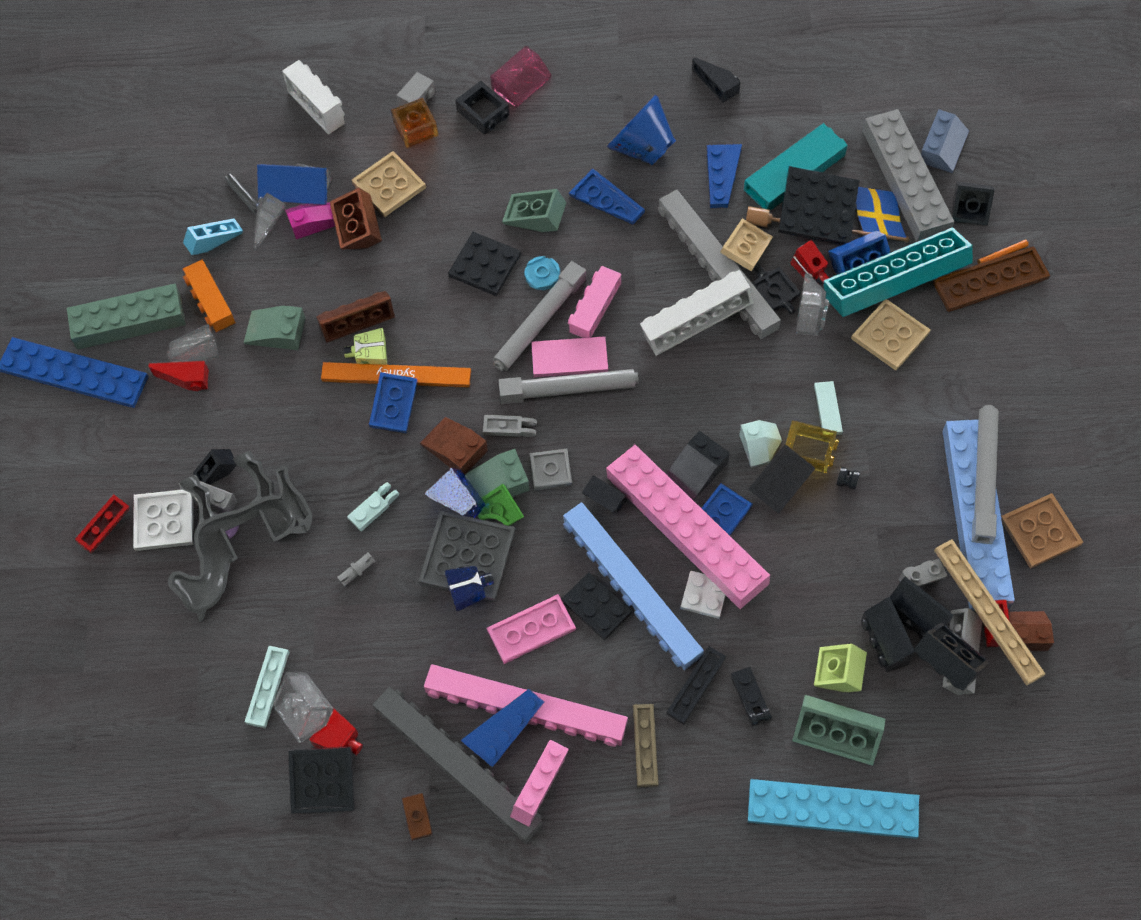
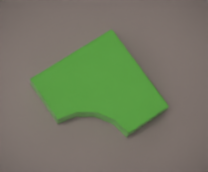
M501 484L471 504L480 520L496 519L504 525L510 526L524 517L504 484Z

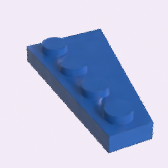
M742 144L707 145L710 208H728Z
M594 169L569 192L570 197L632 225L645 213L644 208Z
M528 689L461 741L493 767L545 701Z

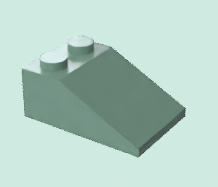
M557 189L512 194L502 223L539 232L557 231L567 202Z
M278 306L253 310L249 319L244 344L298 350L306 319L302 307Z
M515 449L496 455L462 476L472 503L501 484L505 485L512 497L530 491L528 478Z

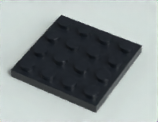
M789 166L778 233L839 245L851 242L859 180Z

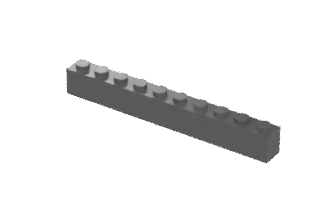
M389 687L372 704L374 710L523 843L527 844L543 826L540 820L542 818L541 815L537 812L529 827L511 818L513 807L519 796L516 795L514 797L509 792L510 788L501 781L499 784L494 779L495 775L489 769L483 770L479 766L480 762L473 755H466L463 752L465 749L457 741L455 743L448 739L450 736L442 728L438 730L433 726L435 724L434 721L427 715L423 717L419 713L420 709L414 703L410 702L408 704L404 700L405 696L398 689L394 691Z

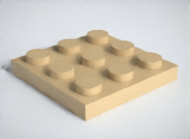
M394 151L352 179V184L356 188H361L371 195L373 206L384 217L426 188V184Z
M885 299L856 330L851 339L891 368L897 370L930 334L931 330Z

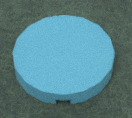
M539 256L530 260L524 271L526 282L536 290L551 289L557 283L561 274L559 264L552 258H546V256Z

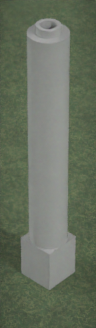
M573 261L566 266L559 275L557 283L495 355L493 361L497 369L507 371L570 294H575L586 280V269Z
M634 369L521 380V377L499 379L501 404L524 402L523 399L635 388V384H639L638 372L634 373Z
M985 405L979 409L975 513L972 522V542L992 544L995 540L997 521L995 500L999 410L992 405Z

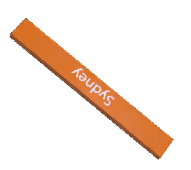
M323 362L321 374L322 382L378 384L380 372L417 378V386L470 388L471 368Z

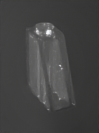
M209 324L170 342V350L167 351L169 361L173 362L208 361L219 358L217 342Z

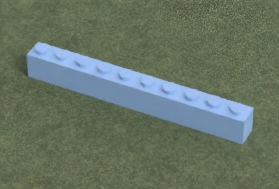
M581 502L564 514V528L568 533L572 532L576 536L574 538L576 543L580 547L584 546L588 551L586 554L592 562L596 561L599 565L598 569L604 577L608 576L614 590H619L623 594L622 599L628 606L632 605L636 610L634 612L636 617L640 621L644 620L648 625L646 628L653 637L656 635L660 640L661 648L665 652L669 651L673 656L671 659L677 667L681 666L685 671L701 659L704 654L701 646L585 505Z

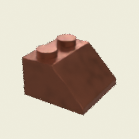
M1044 611L1008 612L1011 625L1029 651H1049L1054 644L1052 623Z

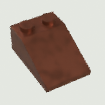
M447 417L420 442V445L461 477L488 451L486 440L471 429Z

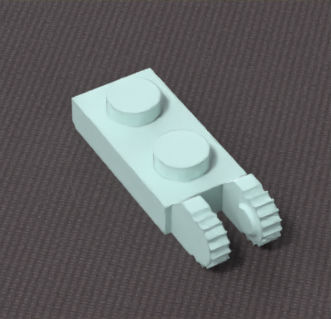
M386 482L377 492L375 491L347 516L348 520L360 531H363L390 507L389 505L398 497L399 493L394 490L384 500L382 496L391 488V485Z

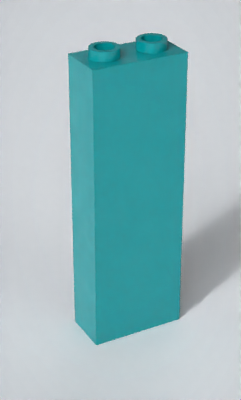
M823 123L745 179L744 191L763 209L771 211L783 202L789 166L824 172L846 155L848 145L844 139L839 138L830 127Z

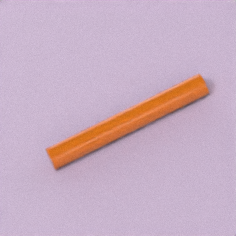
M1028 241L1018 242L978 259L977 262L981 264L1029 246Z

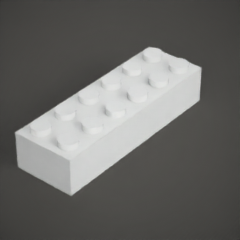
M740 270L730 272L725 278L712 282L703 290H697L690 297L680 299L675 305L662 309L660 313L653 317L650 316L644 319L640 325L655 356L753 304L750 286Z

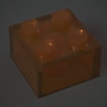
M424 98L391 110L393 123L406 148L438 136L437 123Z

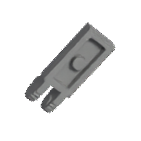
M484 415L483 435L535 437V429L522 428V425L534 427L537 425V420L534 418H522V416Z

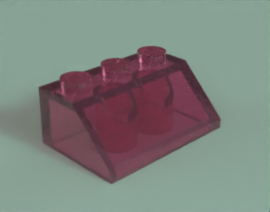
M525 46L490 76L491 88L517 108L551 78V73L540 56Z

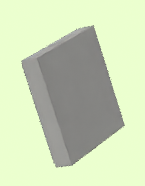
M567 449L529 453L534 491L572 486Z

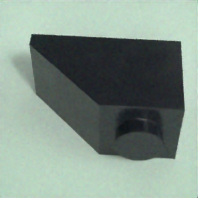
M211 449L193 474L198 476L199 481L209 485L227 477L237 466L233 460L234 456L231 450Z

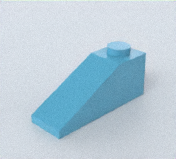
M235 219L187 228L183 243L191 255L205 253L242 234L243 230Z

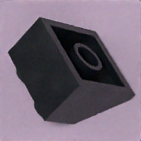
M957 181L953 198V220L988 225L995 191L993 186Z

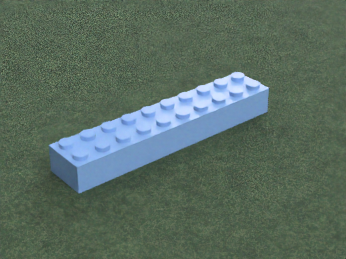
M978 420L946 421L942 432L960 551L993 599L1007 600V607L1010 609L1015 600L997 490L995 500V515H997L996 538L992 544L972 542V522L975 513ZM968 601L969 609H971L972 611H974V608L972 607V605H971L970 602Z

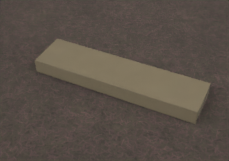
M654 704L633 705L637 787H658Z

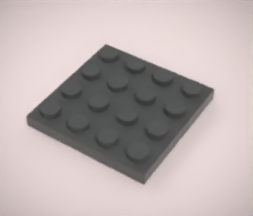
M440 511L420 574L419 584L452 591L449 586L450 583L452 585L469 580L478 572L482 585L477 586L478 584L471 583L455 588L453 592L496 601L515 535V527ZM491 573L494 581L486 583L484 575Z

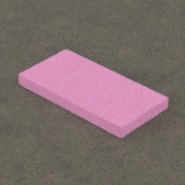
M605 337L532 342L534 377L608 372Z
M559 594L487 627V631L504 664L576 630Z

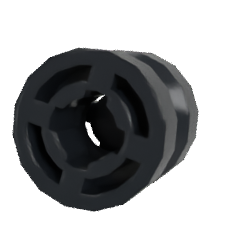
M841 467L836 485H846L849 489L855 490L860 472L856 470L848 471L847 468Z

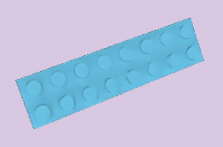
M750 779L747 823L917 839L919 835V795Z

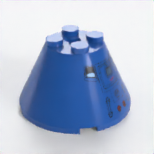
M655 95L606 146L608 149L644 161L651 166L666 152L676 140L673 137L658 96Z

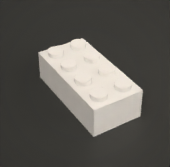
M298 60L282 71L288 93L328 135L345 124L343 117L345 114L341 109L342 102L337 96L334 97L329 87L324 86L317 75L311 73L310 68L306 64L303 65Z

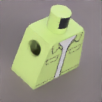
M383 328L355 335L354 346L344 347L345 358L355 357L357 364L387 365L386 340Z

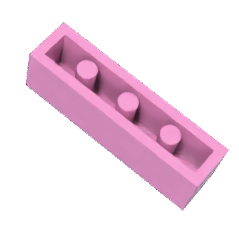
M601 266L599 271L594 273L593 282L590 286L586 287L584 298L578 301L575 314H571L569 317L570 333L582 338L592 337L621 285V273Z
M552 740L548 742L513 807L511 818L528 827L530 826L565 760L568 748Z

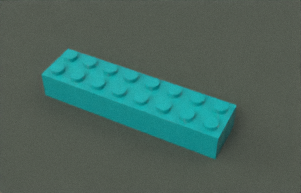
M952 227L824 280L825 298L842 317H845L972 264L973 246Z

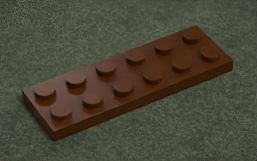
M1033 246L938 277L933 280V284L947 311L951 312L1048 280L1050 274Z

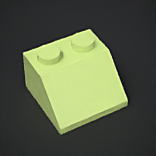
M853 644L820 647L814 686L840 692L861 691L867 652Z

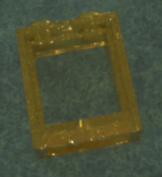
M792 420L786 445L793 450L796 435L828 442L829 446L825 461L801 456L815 467L816 471L826 473L828 466L832 467L835 456H832L831 453L832 450H837L839 439H835L837 431Z

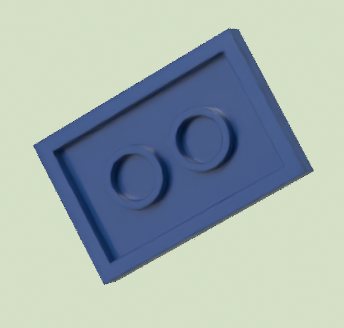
M380 372L369 427L407 433L418 382L417 378Z

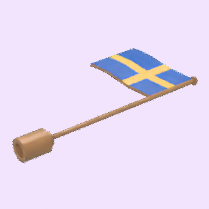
M858 187L856 212L862 231L852 230V233L868 235L877 231L886 234L887 239L908 243L910 239L908 236H905L901 225L898 202L894 193ZM748 206L746 221L754 226L767 227V224H771V221L780 222V218L772 217L773 214L769 213V209Z

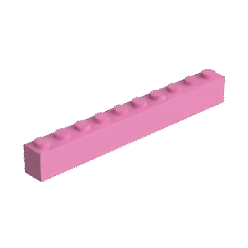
M433 664L430 666L424 684L425 692L432 698H447V701L451 703H465L467 707L472 709L480 707L486 709L491 714H496L526 691V689ZM534 692L545 703L528 724L537 725L539 723L545 725V728L550 730H564L568 735H583L585 739L590 741L598 739L612 747L622 745L628 717Z

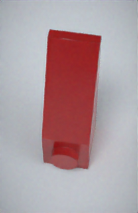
M205 361L149 363V369L153 376L187 390L201 391L208 389L209 369Z

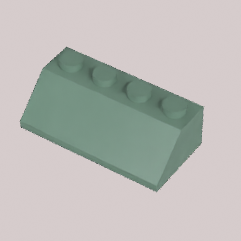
M805 695L792 741L873 766L884 732L886 719Z

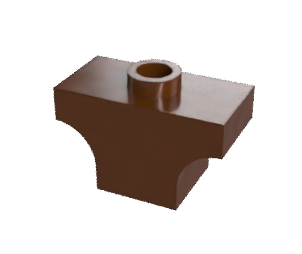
M423 793L402 798L411 840L414 841L432 836V827Z

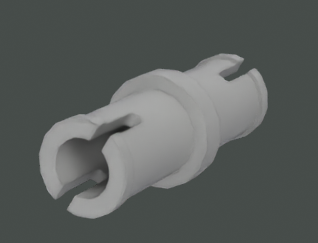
M367 552L357 562H352L350 567L337 576V578L346 586L358 575L361 576L362 572L376 561Z

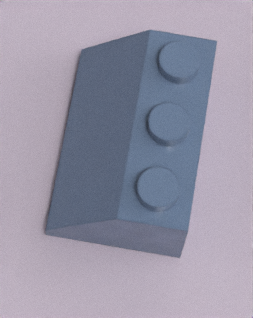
M938 109L921 152L926 165L950 173L954 171L969 130L955 114Z

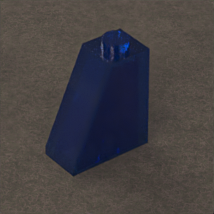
M455 468L448 470L425 492L427 497L467 517L479 515L482 511L481 509L486 505L463 472Z

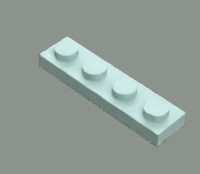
M273 646L268 647L245 719L247 725L266 728L288 659L289 651L287 649Z

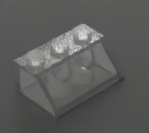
M806 273L799 302L796 334L819 336V331L824 328L829 300L825 299V290Z
M285 673L273 707L298 743H302L327 725L332 715L333 707L308 673Z

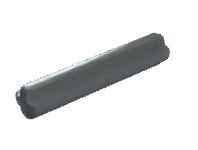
M232 174L225 177L226 183L255 214L261 210L260 205Z

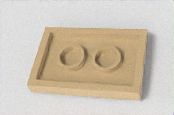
M742 218L720 253L752 271L773 236Z

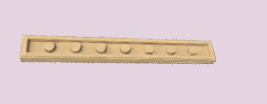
M953 539L936 547L935 553L1026 686L1044 677L1045 672Z

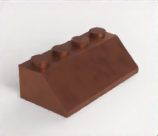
M386 291L364 299H358L351 304L342 305L332 311L323 312L316 317L325 341L328 343L395 318L390 296Z

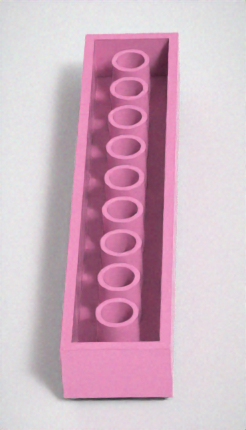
M636 445L632 446L606 468L607 478L686 557L714 582L739 609L744 607L769 585L770 574Z

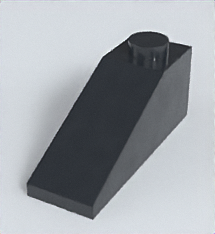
M696 57L692 59V70L723 103L739 94L740 80L729 70Z

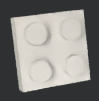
M690 571L681 609L719 619L725 594L705 574Z

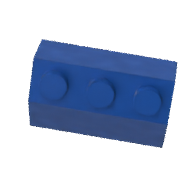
M877 231L828 251L832 267L837 275L891 253L886 234Z

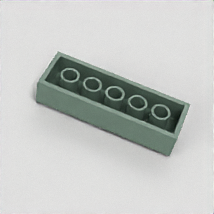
M176 283L67 308L70 336L77 350L186 325L181 294Z

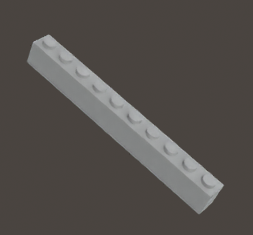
M675 190L660 198L658 207L660 215L662 217L665 216L671 229L676 230L679 239L686 243L690 253L697 257L700 266L708 271L712 281H719L730 272L741 271L750 286L754 303L740 310L739 313L743 321L748 322L751 331L755 335L757 334L760 339H763L778 330L781 319L732 259L720 253L723 246L680 192Z

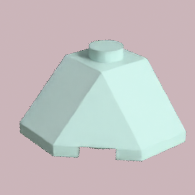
M761 420L741 425L739 435L751 468L770 463L775 451L782 442L777 425Z

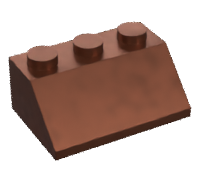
M357 188L330 201L342 250L368 248L382 241L371 195L368 192Z

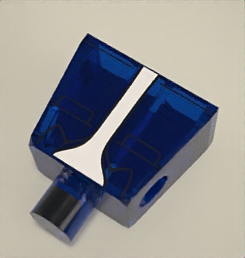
M476 566L445 571L456 611H460L484 599L486 596L483 587L494 584L492 574L488 573L480 576Z

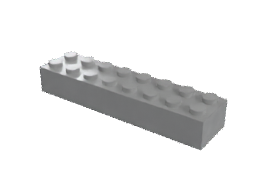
M896 109L865 118L863 133L891 191L896 197L916 242L952 228L954 220L899 110Z

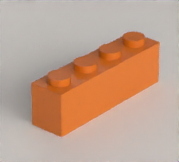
M203 259L183 268L185 273L183 279L187 286L191 285L192 289L190 292L194 300H199L200 303L197 305L201 313H206L207 317H205L209 328L213 326L215 332H218L235 324L234 317Z

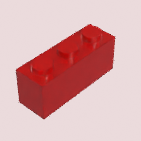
M113 494L75 538L76 543L92 554L130 510L129 506Z

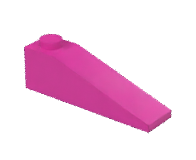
M330 203L325 205L301 204L285 210L296 239L335 227Z

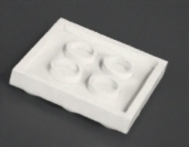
M174 490L134 495L135 551L194 545L193 499L189 492Z

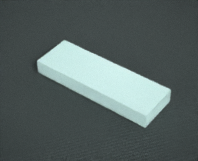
M834 382L815 383L814 389L823 436L841 435L843 430Z

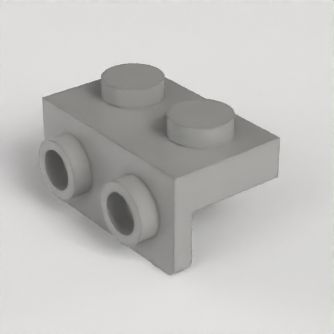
M940 559L929 560L921 565L904 569L899 581L901 582L906 576L920 587L944 579L947 574Z

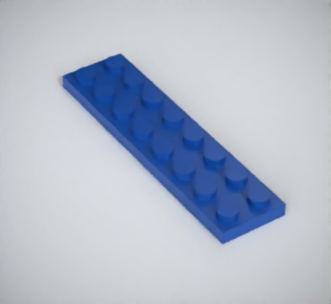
M12 337L0 360V372L132 408H135L149 377L145 372Z

